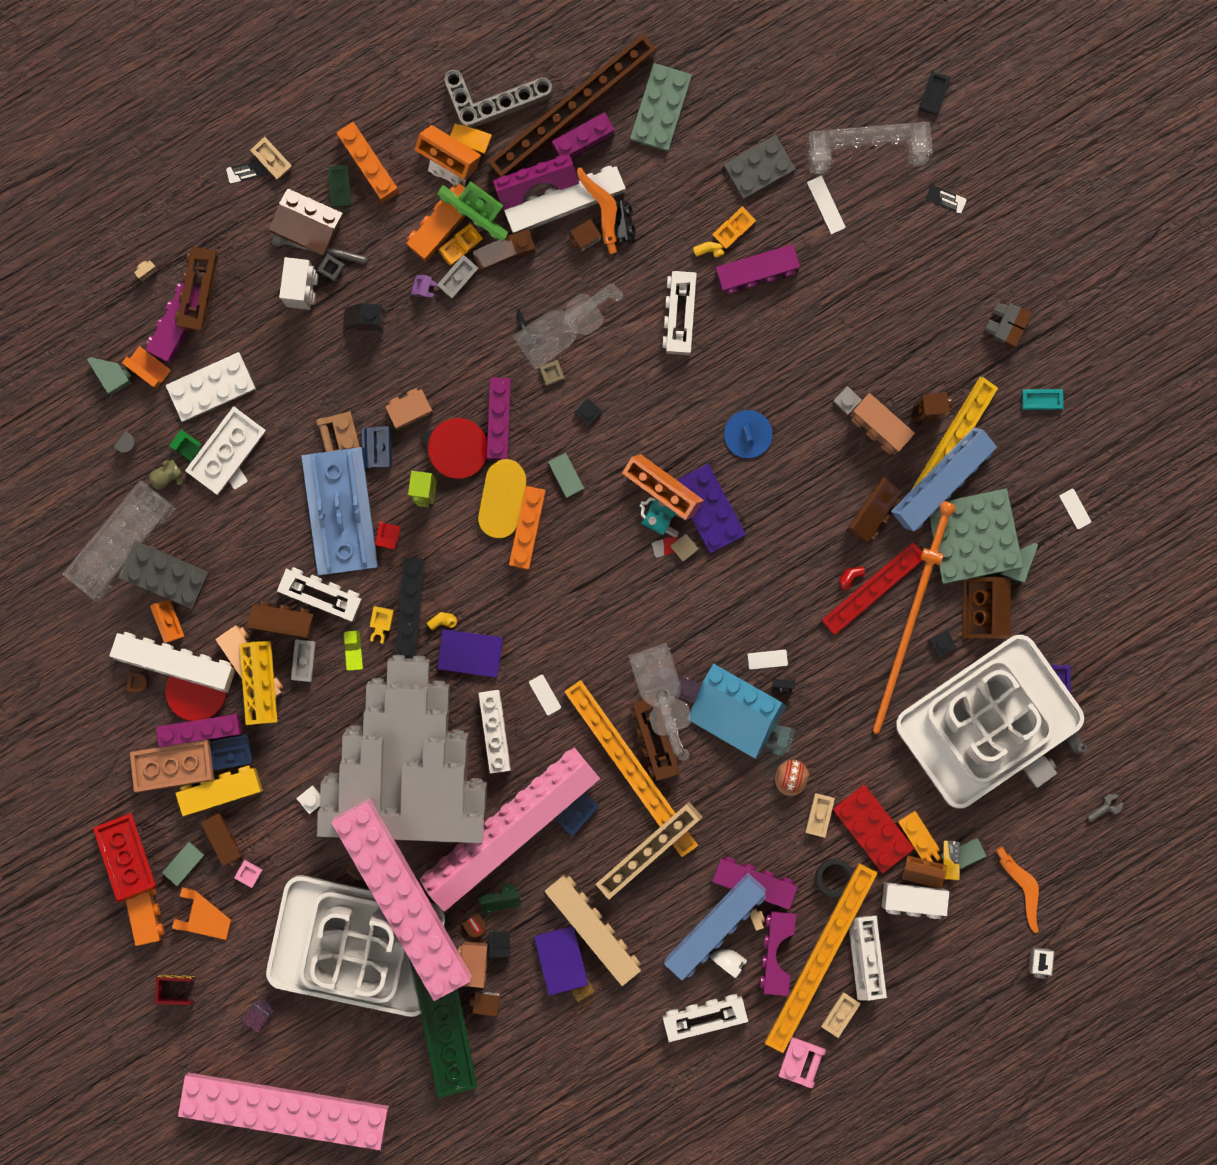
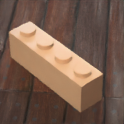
M235 625L215 640L242 678L239 644L249 643L247 640L249 635L243 627L239 628ZM247 647V655L249 658L251 656V648ZM250 668V670H249V677L252 678L253 673H252V670H251V668ZM277 677L274 678L275 698L283 693L281 690L283 686Z

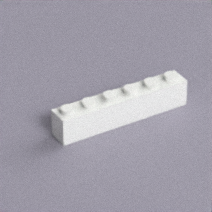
M612 166L604 167L600 170V173L595 175L593 173L587 174L593 182L606 190L612 197L625 193V186L617 166L613 168ZM579 181V184L563 190L551 188L544 192L545 195L528 197L523 204L504 211L512 233L515 234L539 227L598 202Z
M124 632V635L117 633L110 653L112 659L228 693L235 673V669L230 666L231 663L224 660H219V663L211 661V657L203 654L197 657L192 655V651L181 649V651L173 650L174 646L165 643L159 646L154 644V640L143 638V640L135 639L136 635Z

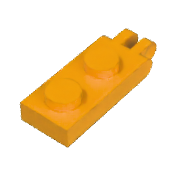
M916 811L898 821L921 859L932 861L930 856L933 855L937 862L941 860L937 853L940 851L939 847Z

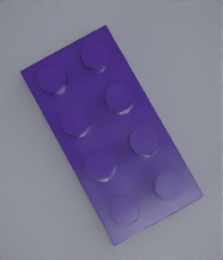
M709 464L677 480L704 500L696 515L691 519L710 554L746 535Z

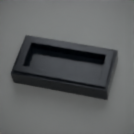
M932 71L918 110L937 116L951 77Z

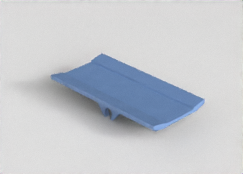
M362 447L301 455L318 575L378 567Z

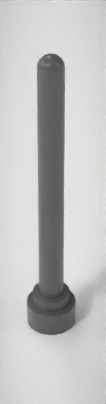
M274 234L272 246L281 247L289 245L309 250ZM330 247L325 255L329 254L333 257L366 264L368 261L365 256Z

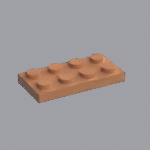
M210 740L130 752L135 793L214 780Z

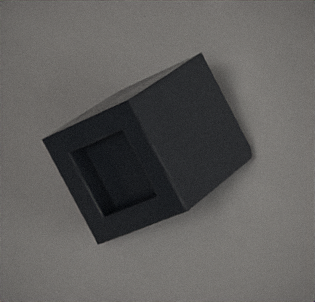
M509 931L489 932V958L510 957Z

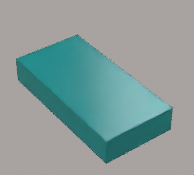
M1023 389L1022 410H1063V389Z

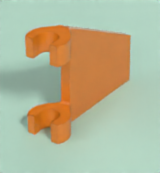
M182 887L180 897L194 900L189 922L174 919L172 928L226 940L231 919L197 891Z

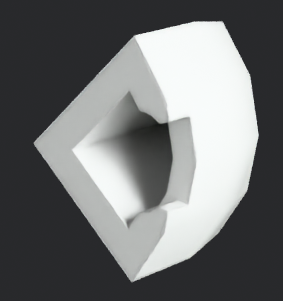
M720 949L714 951L709 956L735 978L747 962L745 958L731 949Z

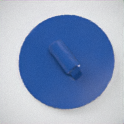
M753 410L740 411L734 414L725 426V442L730 451L742 458H754L763 454L770 446L772 428L767 418L761 413Z

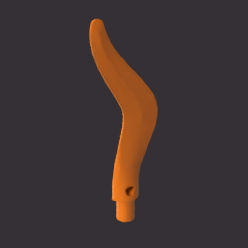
M578 168L577 174L582 185L601 207L604 244H607L609 254L616 253L615 242L617 240L614 226L617 206L615 199L606 190L593 182L584 173L582 168Z
M1001 846L995 850L1000 857L999 862L1024 890L1027 920L1032 931L1038 933L1036 917L1039 896L1038 883L1031 874L1018 866L1011 855H1007Z

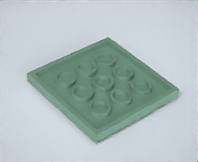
M1007 488L946 501L955 504L956 509L954 514L949 516L938 553L944 554L940 564L943 584L1024 568ZM940 506L933 515L929 516L933 537L942 514L939 510Z

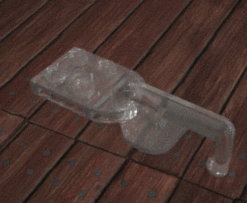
M610 284L592 297L585 293L578 294L567 302L565 311L551 310L512 337L536 370L568 348L574 342L577 333L588 335L598 329L603 323V316L597 305L610 296L613 300L620 301L623 298V292L614 284Z
M663 643L629 656L641 697L647 704L654 707L649 716L653 731L660 736L668 735L674 754L680 760L686 761L690 754L688 750L682 748L678 731L687 728L692 718L688 705L677 699L680 694V681L669 645Z

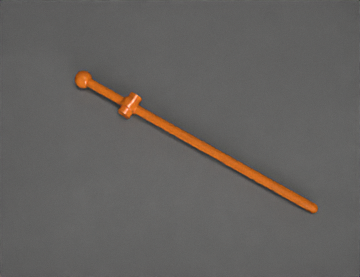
M943 501L939 508L942 514L930 550L924 548L920 560L926 561L875 720L873 727L875 734L880 732L933 566L934 564L940 566L944 554L938 553L949 516L953 515L956 509L955 504Z

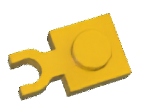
M378 606L373 607L370 627H374L375 632L372 633L370 641L375 640V635H380V643L383 644L385 642L384 630H391L395 610Z

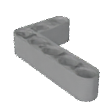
M450 70L444 78L461 125L475 128L547 100L552 95L550 80L539 78L473 104L459 71ZM452 77H457L459 82L456 85H451L449 80ZM541 85H546L549 89L547 92L541 93L538 91V88ZM527 92L530 97L527 100H521L519 95ZM465 96L467 100L464 103L456 102L457 97ZM505 99L511 101V105L506 108L500 105ZM485 107L493 109L489 115L483 114L482 110ZM466 114H472L474 116V119L471 122H466L463 120Z

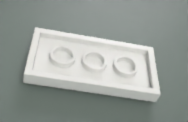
M239 352L166 385L182 422L256 390Z
M233 407L185 471L219 495L267 431Z

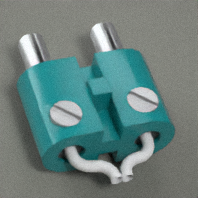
M650 497L647 501L641 502L642 525L661 535L665 532L675 538L679 535V532L669 527L674 515L682 518L680 515L655 497ZM652 500L651 504L649 505V509L646 511L644 515V505L648 504Z

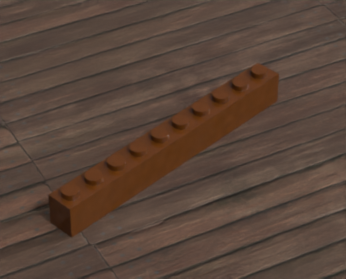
M642 34L489 160L490 168L499 178L512 174L656 55V48Z

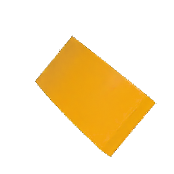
M454 124L450 135L472 150L484 155L492 138L491 134L459 124Z
M742 206L712 235L727 249L756 220Z
M470 223L455 234L454 238L440 247L438 252L452 266L462 255L465 256L479 244L483 238Z

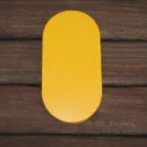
M510 459L497 461L488 469L478 521L483 532L494 538L509 536L518 525L526 487V474L516 461Z

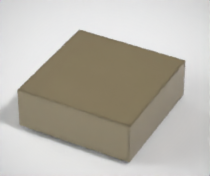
M558 360L539 367L546 386L565 380Z
M687 534L670 546L682 562L699 550Z

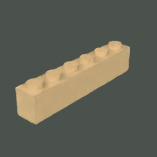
M688 802L595 885L610 899L695 825L702 816Z
M564 875L561 876L545 890V893L621 986L625 985L641 971L639 967L641 962L635 955L630 956L627 953V945L622 939L618 941L613 934L616 932L609 923L605 925L600 920L603 917L596 908L591 909L587 904L590 901L583 892L579 894L574 888L577 886L570 876L567 878Z

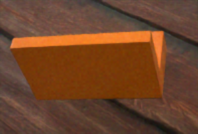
M140 346L130 358L126 357L122 362L155 389L159 388L172 371Z

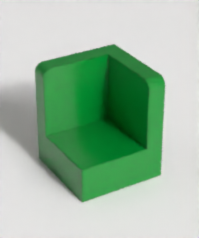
M183 430L179 431L169 445L190 461L195 458L203 447L201 443Z

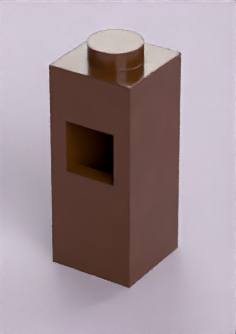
M218 813L201 822L222 866L228 864L229 867H232L239 863V858L243 854L223 814Z

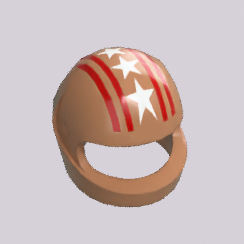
M798 760L785 761L778 767L775 783L778 790L787 796L798 795L806 787L809 771Z

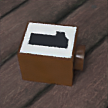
M591 219L570 231L571 238L569 240L575 249L578 247L580 251L601 240V234Z
M476 991L475 996L471 995L470 1008H473V1013L497 1016L500 994Z

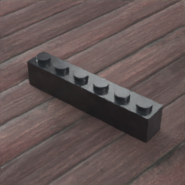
M403 558L396 655H404L406 659H413V656H418L425 571L424 559Z

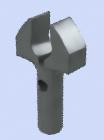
M1107 794L1104 796V805L1087 815L1088 821L1093 822L1108 811L1114 815L1119 813L1123 802L1114 807H1109L1111 801L1119 795Z

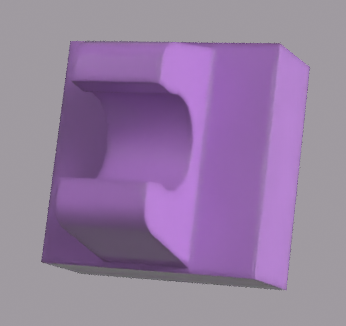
M416 275L411 294L417 297H433L434 294L430 293L428 289L429 286H436L437 283L431 280L432 277Z

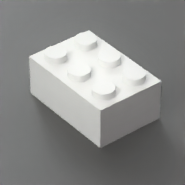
M285 257L279 298L286 307L311 310V305L315 304L316 293H314L313 287L318 283V273H316L314 266H312L309 260Z
M884 882L881 907L886 909V912L889 914L900 915L901 911H905L908 916L921 917V913L927 914L926 916L929 918L941 919V916H947L949 891L939 888Z

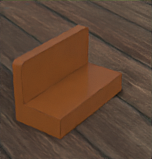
M907 855L902 879L941 889L946 876L947 865Z

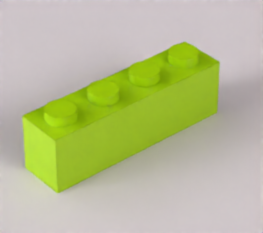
M411 471L408 496L417 506L429 507V504L434 505L437 480L433 474Z

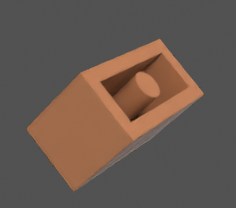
M412 389L406 393V397L402 399L396 397L388 401L389 405L385 407L397 430L433 413L422 389Z

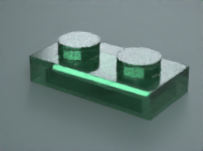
M348 165L328 167L331 207L352 206Z

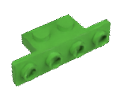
M471 181L460 196L444 185L441 186L437 194L444 203L453 205L461 215L471 218L476 226L483 227L489 231L493 238L500 239L501 241L505 240L508 232L493 221L503 207L500 202Z

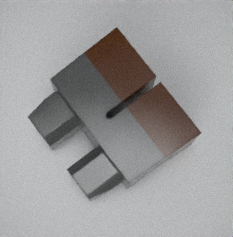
M997 303L992 313L1001 317L999 323L989 320L984 330L993 335L992 339L1000 341L1014 350L1032 312L1011 303L1008 306Z

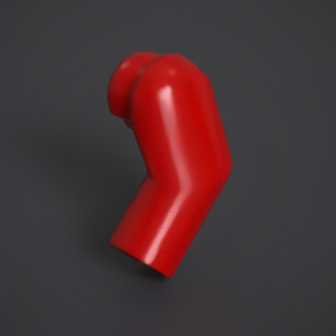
M864 566L846 569L839 578L841 589H850L854 578L865 576Z

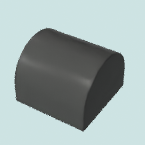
M327 254L317 272L334 282L345 264Z
M126 431L114 445V448L124 454H132L136 451L138 442L133 435Z

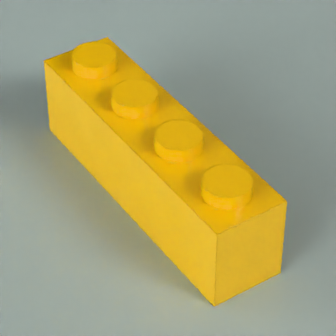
M249 765L239 768V773L231 775L230 772L218 775L219 779L215 781L201 782L196 787H192V784L180 787L181 791L177 792L176 796L182 816L262 792L263 789L256 768L250 769Z

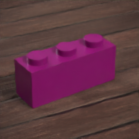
M604 112L553 140L552 146L558 156L569 154L570 158H573L615 135V129Z

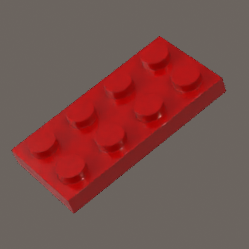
M865 784L832 809L882 874L914 849Z
M132 813L93 828L118 903L157 888Z

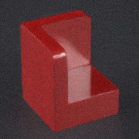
M380 521L375 545L396 550L401 527Z

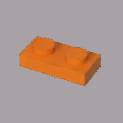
M170 599L150 606L164 643L185 637Z

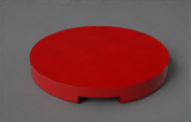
M463 418L445 420L434 428L429 437V460L433 467L444 476L456 479L469 477L479 471L486 461L487 438L482 429L470 420Z
M171 676L168 677L165 688L166 699L173 712L179 717L190 721L208 719L214 716L224 705L227 696L226 692Z

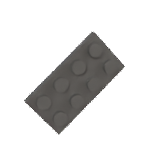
M135 540L118 578L192 609L208 572Z

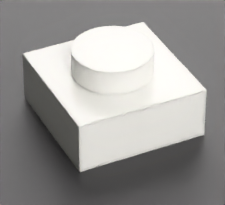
M311 786L297 800L311 814L320 806V793L314 786Z

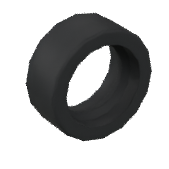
M840 859L826 860L817 869L816 884L825 895L839 898L845 890L853 870L847 862ZM838 866L846 872V884L839 890H831L824 884L823 875L829 867Z

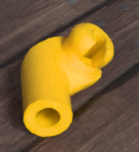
M706 242L693 247L696 256L707 252H713L716 258L724 255L723 246L718 243Z
M440 612L429 620L427 625L432 631L439 625L453 628L457 625V618L453 614Z

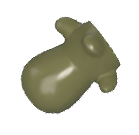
M172 459L164 461V467L161 466L153 470L149 475L151 485L155 489L161 490L167 487L173 480L176 481L177 485H181L183 473Z

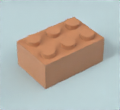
M870 393L850 414L852 417L851 421L860 428L862 426L867 430L866 435L873 441L878 440L882 444L881 448L889 455L891 453L896 455L915 434Z

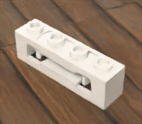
M672 271V276H668L667 288L671 289V294L666 296V308H669V316H665L664 328H668V335L663 336V348H666V354L690 355L696 286V273ZM676 286H679V295L686 296L687 286H690L685 308L684 331H687L686 342H683L684 331H676V340L672 339L673 330L675 331L677 315L678 295H676Z
M294 567L291 570H285L277 590L278 592L352 622L355 621L363 601L359 598L360 594L348 590L347 593L340 591L341 586L331 582L329 586L321 583V578L311 575L310 578L303 576L304 571ZM297 579L306 582V585L335 597L342 596L347 598V602L338 599L336 606L345 609V613L334 609V605L302 593L299 595L292 592V588L302 592L305 586L296 582Z
M500 690L480 692L479 699L490 773L510 771Z
M877 916L855 917L849 927L857 999L869 1001L887 998ZM871 927H872L873 935L870 934V929H869V928H871ZM876 980H879V986L876 985Z
M732 994L726 996V1000L718 1002L717 999L706 1001L704 1006L698 1007L697 1004L686 1006V1010L678 1012V1009L667 1011L666 1015L663 1016L669 1042L748 1022L742 997ZM732 1006V1008L723 1010L724 1017L728 1018L736 1015V1017L726 1020L719 1018L690 1026L691 1029L677 1032V1030L688 1028L686 1019L676 1022L678 1019L686 1017L692 1019L719 1012L721 1008Z

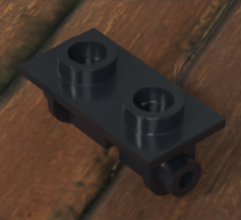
M620 200V202L616 203L615 222L620 221L621 223L614 226L616 240H618V243H626V240L635 242L636 228L632 223V206L629 202Z

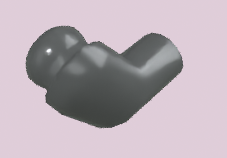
M1079 729L1067 738V744L1076 754H1083L1086 752L1087 746L1078 737Z

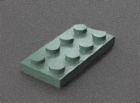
M656 63L653 64L630 137L631 141L669 151L692 74Z

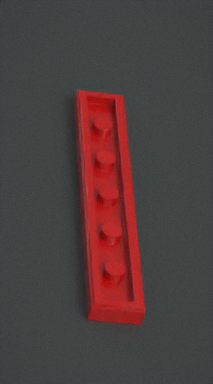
M912 542L821 621L835 636L923 561L920 560L922 551Z

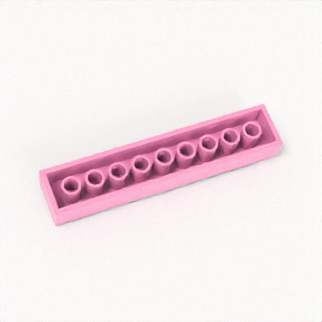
M575 748L565 752L559 761L550 765L546 772L540 777L535 778L525 790L518 792L512 801L503 805L498 813L485 821L482 843H459L451 853L442 857L437 865L423 874L419 880L428 895L445 912L600 780L599 776Z
M369 798L334 817L331 822L432 999L435 1001L469 983L472 977L470 971L372 800Z
M188 1073L184 1079L178 1117L381 1150L389 1106Z

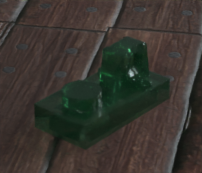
M513 883L502 885V894L488 893L483 897H478L482 913L522 905L519 891H516Z

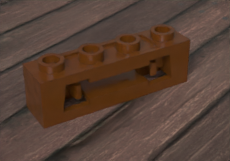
M192 246L191 252L188 251L186 263L189 265L188 270L184 271L183 274L184 290L180 291L179 294L181 306L180 311H176L175 323H177L180 329L204 333L219 256L215 250ZM196 269L199 270V272H203V278L197 305L199 306V310H197V308L192 307L193 296L198 274L196 273Z
M947 392L922 395L914 404L916 424L939 422L950 413L953 405L952 398L948 397Z
M654 696L634 702V707L630 708L633 719H638L640 725L636 729L639 739L644 738L646 746H643L642 749L645 758H650L652 764L648 766L651 778L656 777L658 781L680 774L657 697ZM653 707L658 720L655 723L664 752H668L671 762L670 766H668L666 756L658 757L661 767L657 766L654 757L657 755L647 724H644L641 713L644 712L647 721L654 719L651 711Z

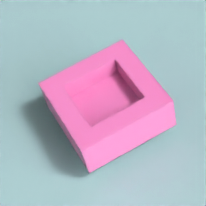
M244 860L235 879L253 888L263 869Z

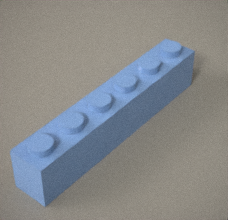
M973 428L891 511L905 529L911 531L918 530L923 526L924 521L937 511L941 503L947 501L951 497V493L956 488L961 487L965 483V479L970 474L976 472L984 460L991 457L997 446L984 430Z
M747 873L665 958L664 965L681 980L686 976L688 978L691 977L696 971L695 967L700 962L703 964L709 958V952L713 948L717 949L721 946L726 934L731 935L737 929V923L741 919H747L752 913L751 908L755 904L759 906L766 898L764 896L766 888Z

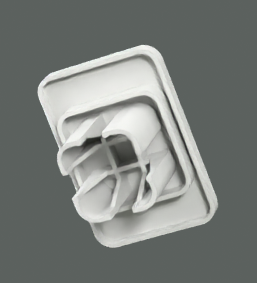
M1015 635L904 710L897 719L896 729L947 804L953 808L962 809L968 807L1076 733L1083 725L1084 714L1035 643L1027 636Z
M304 875L291 878L284 888L266 971L269 983L277 989L404 1016L412 1017L419 1015L420 1011L409 957L370 889ZM431 903L444 926L445 915L443 910L437 904Z

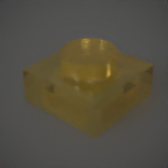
M589 981V986L571 990L578 1003L596 993Z

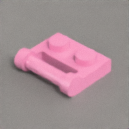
M791 1037L778 1076L813 1088L815 1085L813 1081L822 1055L826 1053V1049ZM810 1050L815 1053L805 1079L800 1076Z

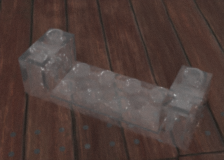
M930 122L809 132L806 139L809 172L824 174L829 170L832 163L831 146L832 149H840L844 145L862 147L864 143H872L873 146H878L888 141H891L892 144H900L904 142L903 140H906L908 164L914 163V166L925 165L933 154Z
M140 480L62 575L90 598L100 601L112 587L110 582L123 567L134 541L143 543L159 522L165 523L177 508L146 482Z

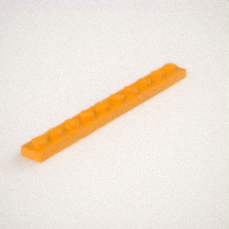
M580 680L564 692L661 827L676 813ZM687 831L673 843V846L680 856L683 857L696 848L698 844Z
M858 863L765 1040L766 1045L784 1053L877 875L876 871Z

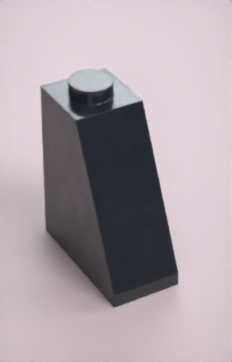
M359 303L346 307L343 328L384 332L385 310L381 304Z

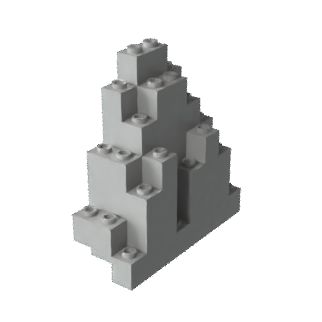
M393 655V658H389L387 662V682H384V679L373 678L366 684V709L364 711L363 729L362 726H350V729H346L342 736V761L339 773H328V776L325 775L321 782L317 837H339L331 823L334 817L370 798L394 840L483 842L487 782H483V779L472 778L470 781H467L468 733H464V730L448 732L450 684H445V681H433V684H429L430 659H425V656H413V659H406L404 655Z

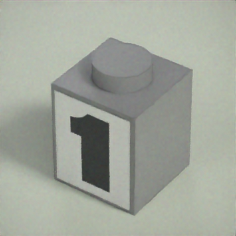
M1031 947L1028 972L1034 974L1035 978L1046 979V975L1052 976L1054 951Z

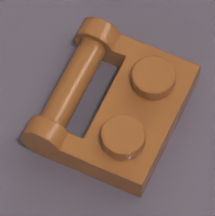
M351 411L316 420V425L320 428L325 452L333 451L327 424L333 423L337 438L338 450L360 448Z

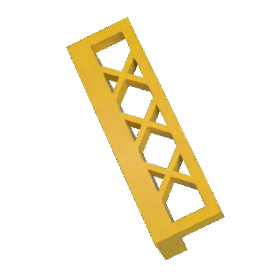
M271 641L239 644L246 725L277 722ZM247 647L251 648L250 658L247 655ZM250 668H251L252 673H253L252 678L249 677V670H250ZM252 689L254 690V698H253V699H252V697H251V692H250ZM253 709L256 711V720H253Z

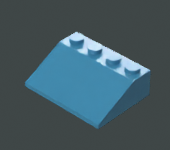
M713 664L701 685L688 720L757 759L787 706Z

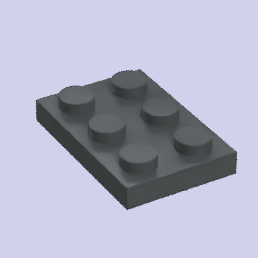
M776 135L723 165L743 200L796 170Z

